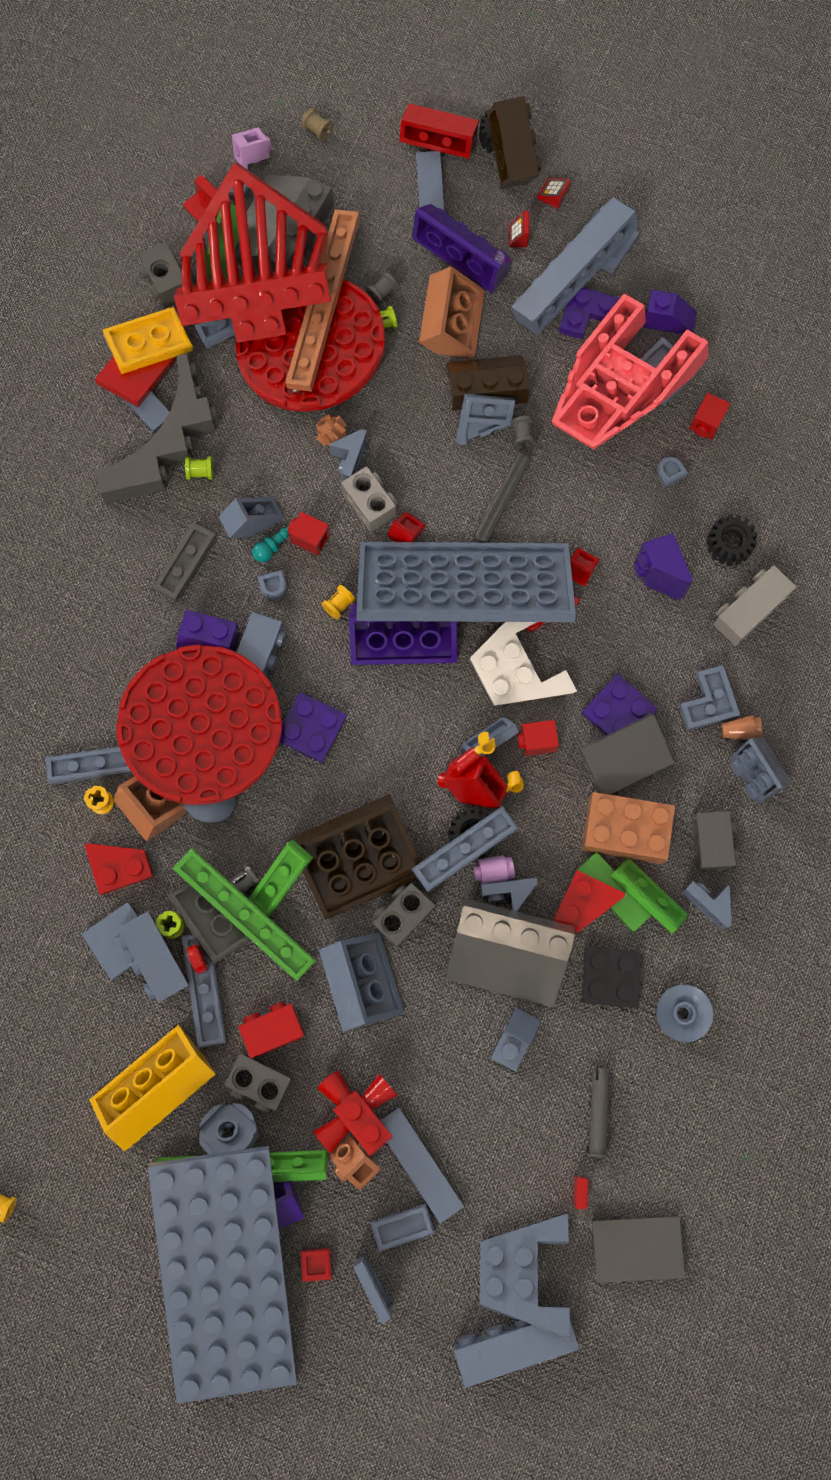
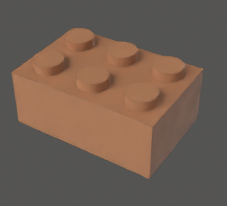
M592 792L588 801L581 851L664 864L669 856L675 806Z

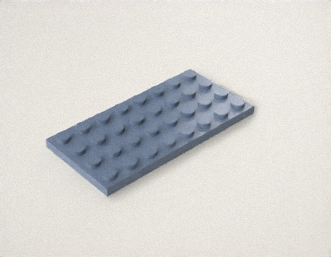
M360 542L357 621L575 622L576 611L569 543Z
M269 1146L149 1163L148 1172L177 1404L296 1385L297 1377Z

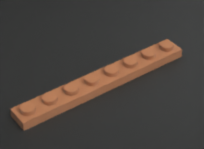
M336 209L334 211L320 264H327L326 274L331 293V302L307 305L285 382L288 389L312 392L360 222L359 212Z

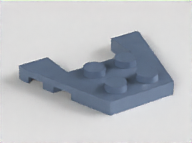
M561 1215L481 1241L480 1306L510 1318L529 1323L536 1328L555 1333L562 1338L570 1339V1308L538 1306V1244L569 1245L568 1215Z

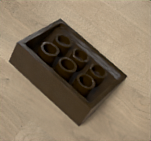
M390 794L290 838V841L293 839L313 857L303 871V874L325 920L418 879L412 868L421 862Z

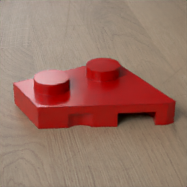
M90 843L84 845L100 895H105L154 877L145 850Z
M577 870L553 920L574 926L575 931L580 932L624 898L626 893Z

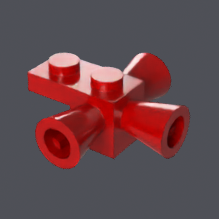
M339 1070L329 1075L319 1085L318 1090L337 1105L333 1111L338 1117L313 1131L330 1154L333 1153L349 1131L371 1157L393 1138L373 1111L398 1096L380 1073L362 1096L356 1091L351 1093Z

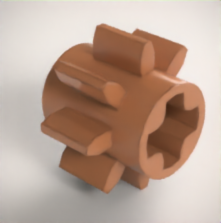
M326 415L316 425L318 433L316 438L323 446L326 444L330 446L331 443L347 436L346 429L344 428L347 424L340 416L331 417Z

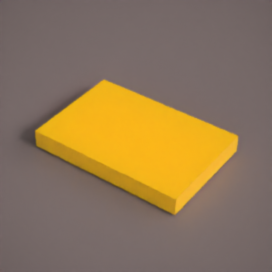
M174 307L102 329L121 374L193 351L189 337L181 325Z

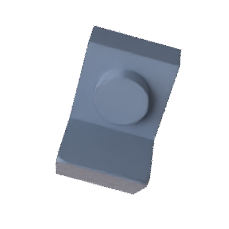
M361 429L330 444L331 455L342 459L338 470L342 481L358 471L368 443L367 430Z
M537 878L483 884L480 888L482 899L488 898L489 903L505 901V896H509L511 910L518 911L537 885Z
M693 881L683 889L681 893L722 931L731 926L729 885L722 888L713 899L710 897L711 892L701 883L696 884Z
M515 1007L490 1058L516 1072L528 1046L531 1045L541 1020Z

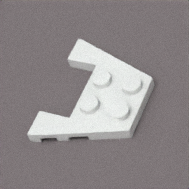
M505 622L469 659L493 706L577 692L566 670L544 682L540 681L516 633L537 622Z

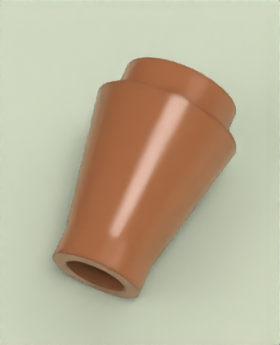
M750 715L729 722H722V737L747 741L751 738L762 737L761 718Z

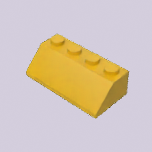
M178 1024L89 1100L104 1133L126 1151L174 1109L184 1103L201 1086L205 1085L215 1075V1072L205 1056Z

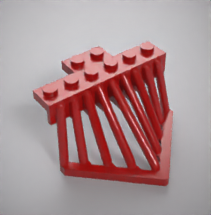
M233 163L180 252L182 287L177 288L174 300L181 325L186 326L231 318L237 343L286 335L287 327L283 309L331 302V293L326 274L327 264H320L328 236L326 225L239 163ZM244 184L253 190L255 197L259 274L257 275L250 248ZM232 187L234 188L244 277H240L235 254L229 196ZM265 200L276 206L275 272H272L268 254ZM220 207L228 274L227 280H225L221 268L219 224L215 217ZM287 215L296 220L298 226L292 269H287L286 262ZM207 229L209 234L212 282L207 277L206 244L203 239ZM310 230L317 235L309 265L304 266L303 260L307 232ZM195 249L197 285H194L192 283L191 262L193 259L191 255L193 254Z

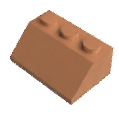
M452 266L430 275L419 343L436 354L474 358L485 290Z

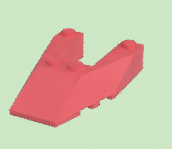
M623 294L578 350L575 364L569 373L568 383L559 400L552 424L594 450L663 403L693 378L708 359V341L686 330L657 368H654L624 350L645 324L646 319L645 305Z

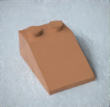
M135 776L119 785L113 799L146 842L170 827L187 813L183 804L169 801L156 795L141 784Z

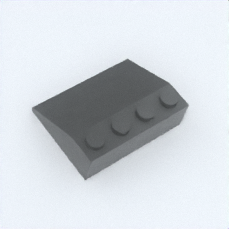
M268 174L264 181L322 223H324L333 207L332 187L312 178ZM254 198L246 212L251 254L254 266L259 270ZM265 200L268 254L272 272H275L276 206ZM289 215L286 217L287 269H292L298 226L297 221ZM310 230L307 232L304 255L316 236ZM238 239L235 249L236 260L242 262L240 241Z
M465 898L445 979L554 1007L575 938V928L571 925Z

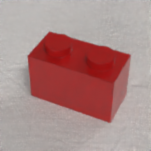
M285 1001L269 1007L271 1012L260 1016L259 1012L243 1018L244 1024L239 1025L238 1028L250 1059L306 1037L293 1004L286 1005Z

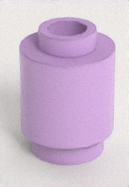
M500 855L478 859V865H473L476 882L481 881L482 885L507 882L509 879L515 878L512 857Z

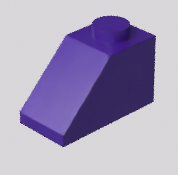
M652 289L646 308V322L643 328L682 335L686 330L693 332L697 311L676 293Z

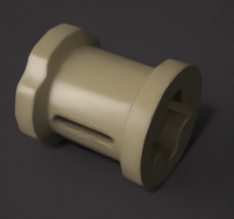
M310 108L304 114L301 124L305 130L310 129L314 132L320 141H324L329 137L334 126L330 119L325 120L321 117L315 108Z

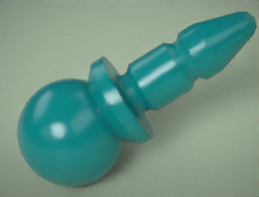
M288 527L281 529L271 539L265 537L264 542L256 543L252 548L253 558L258 562L269 561L273 553L278 551L277 546L289 537Z

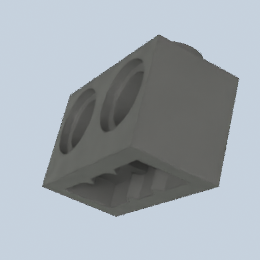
M412 883L407 887L402 885L392 896L395 900L388 907L383 905L373 915L376 919L373 922V926L397 949L435 909V905ZM407 898H417L420 902L419 908L415 911L407 910L404 907V901ZM390 917H396L401 922L400 928L396 931H388L385 928V921Z
M240 1053L224 1086L230 1088V1095L243 1101L245 1097L256 1101L254 1105L256 1108L270 1113L271 1109L279 1110L294 1078ZM243 1070H248L252 1074V1082L247 1087L242 1086L238 1081V1076ZM269 1082L274 1083L278 1088V1094L274 1099H268L263 1092L265 1085Z

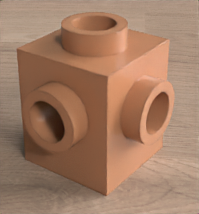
M350 1135L329 1155L336 1165L333 1168L335 1174L343 1182L348 1180L359 1190L380 1170L379 1166L368 1155L361 1144Z

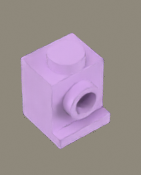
M259 127L232 135L234 157L246 169H248L247 164L258 163L261 160L270 158L269 152L272 151L270 139L262 133Z

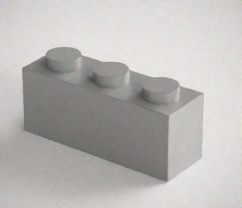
M774 565L767 572L762 569L752 579L754 584L750 588L742 587L734 596L735 602L731 605L725 603L716 612L718 618L713 625L735 647L782 604L797 587Z

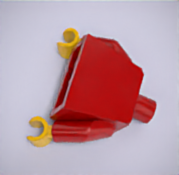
M482 732L478 736L479 745L476 748L471 747L460 757L453 759L448 765L446 773L442 772L439 774L438 785L440 788L449 789L461 803L500 808L503 798L508 795L507 792L518 793L522 791L524 784L518 771L510 772L507 775L508 783L506 784L487 757L480 756L481 753L490 754L495 750L494 738L489 741V733Z

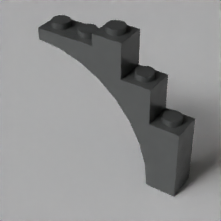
M187 354L177 356L179 372L177 393L171 411L161 428L149 442L132 455L115 464L95 470L99 492L105 504L165 491L164 481L168 480L165 466L185 462V457H190L189 451L193 450L190 437L216 431L214 422L218 421L215 406H210L207 397H202L200 385L195 386L194 379L198 378L195 363L189 362Z

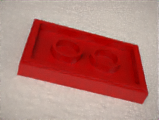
M177 356L121 374L114 357H112L97 375L95 382L102 388L139 407L177 360Z

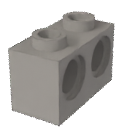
M366 466L342 481L341 488L345 498L369 531L372 532L396 517L397 501L391 492L386 493L382 488L383 483L376 472L371 473ZM362 485L370 487L366 491L358 490V487ZM375 505H382L384 509L381 511H374L372 507H374Z

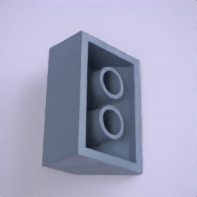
M380 932L341 940L319 950L343 1032L404 1013Z

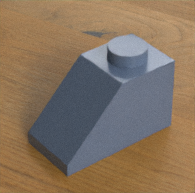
M273 497L235 498L219 515L229 538L250 537L284 519Z

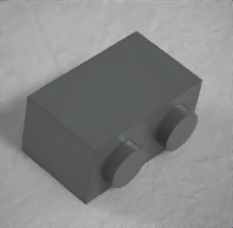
M730 811L696 813L691 817L697 871L729 870L736 866L735 862L739 860L738 847L733 845L732 835H735L736 826L734 818H730Z

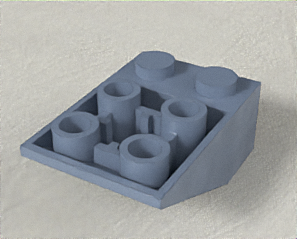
M763 737L749 739L729 758L733 772L736 776H741L746 784V793L752 800L755 799L757 804L769 799L792 784Z

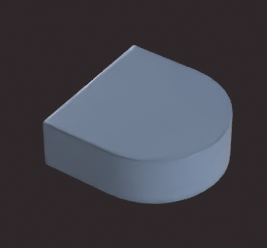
M675 457L663 458L656 470L657 476L664 488L682 480L688 475L682 462Z
M283 570L257 576L264 597L269 600H278L285 595L287 584Z

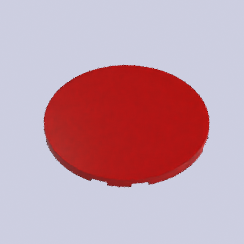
M343 279L312 392L299 390L297 393L292 392L293 389H288L285 384L307 306L283 310L287 327L286 335L238 343L236 340V357L240 371L247 385L256 395L267 403L285 410L299 412L317 411L333 407L350 399L372 379L384 355L385 328L379 309L373 299L352 282Z
M189 645L157 656L142 667L133 677L124 691L119 704L116 733L118 745L126 765L147 789L164 799L176 803L210 805L229 800L243 793L264 775L271 765L280 744L282 716L279 701L271 682L252 661L237 652L223 647Z

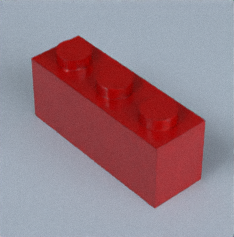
M409 103L401 119L399 142L469 159L476 143L479 120Z

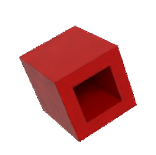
M707 392L689 429L693 430L700 437L713 439L730 403Z
M302 511L297 519H292L288 527L291 543L319 556L330 536L329 524Z
M555 720L522 724L521 733H517L518 747L524 750V756L556 752L559 747Z

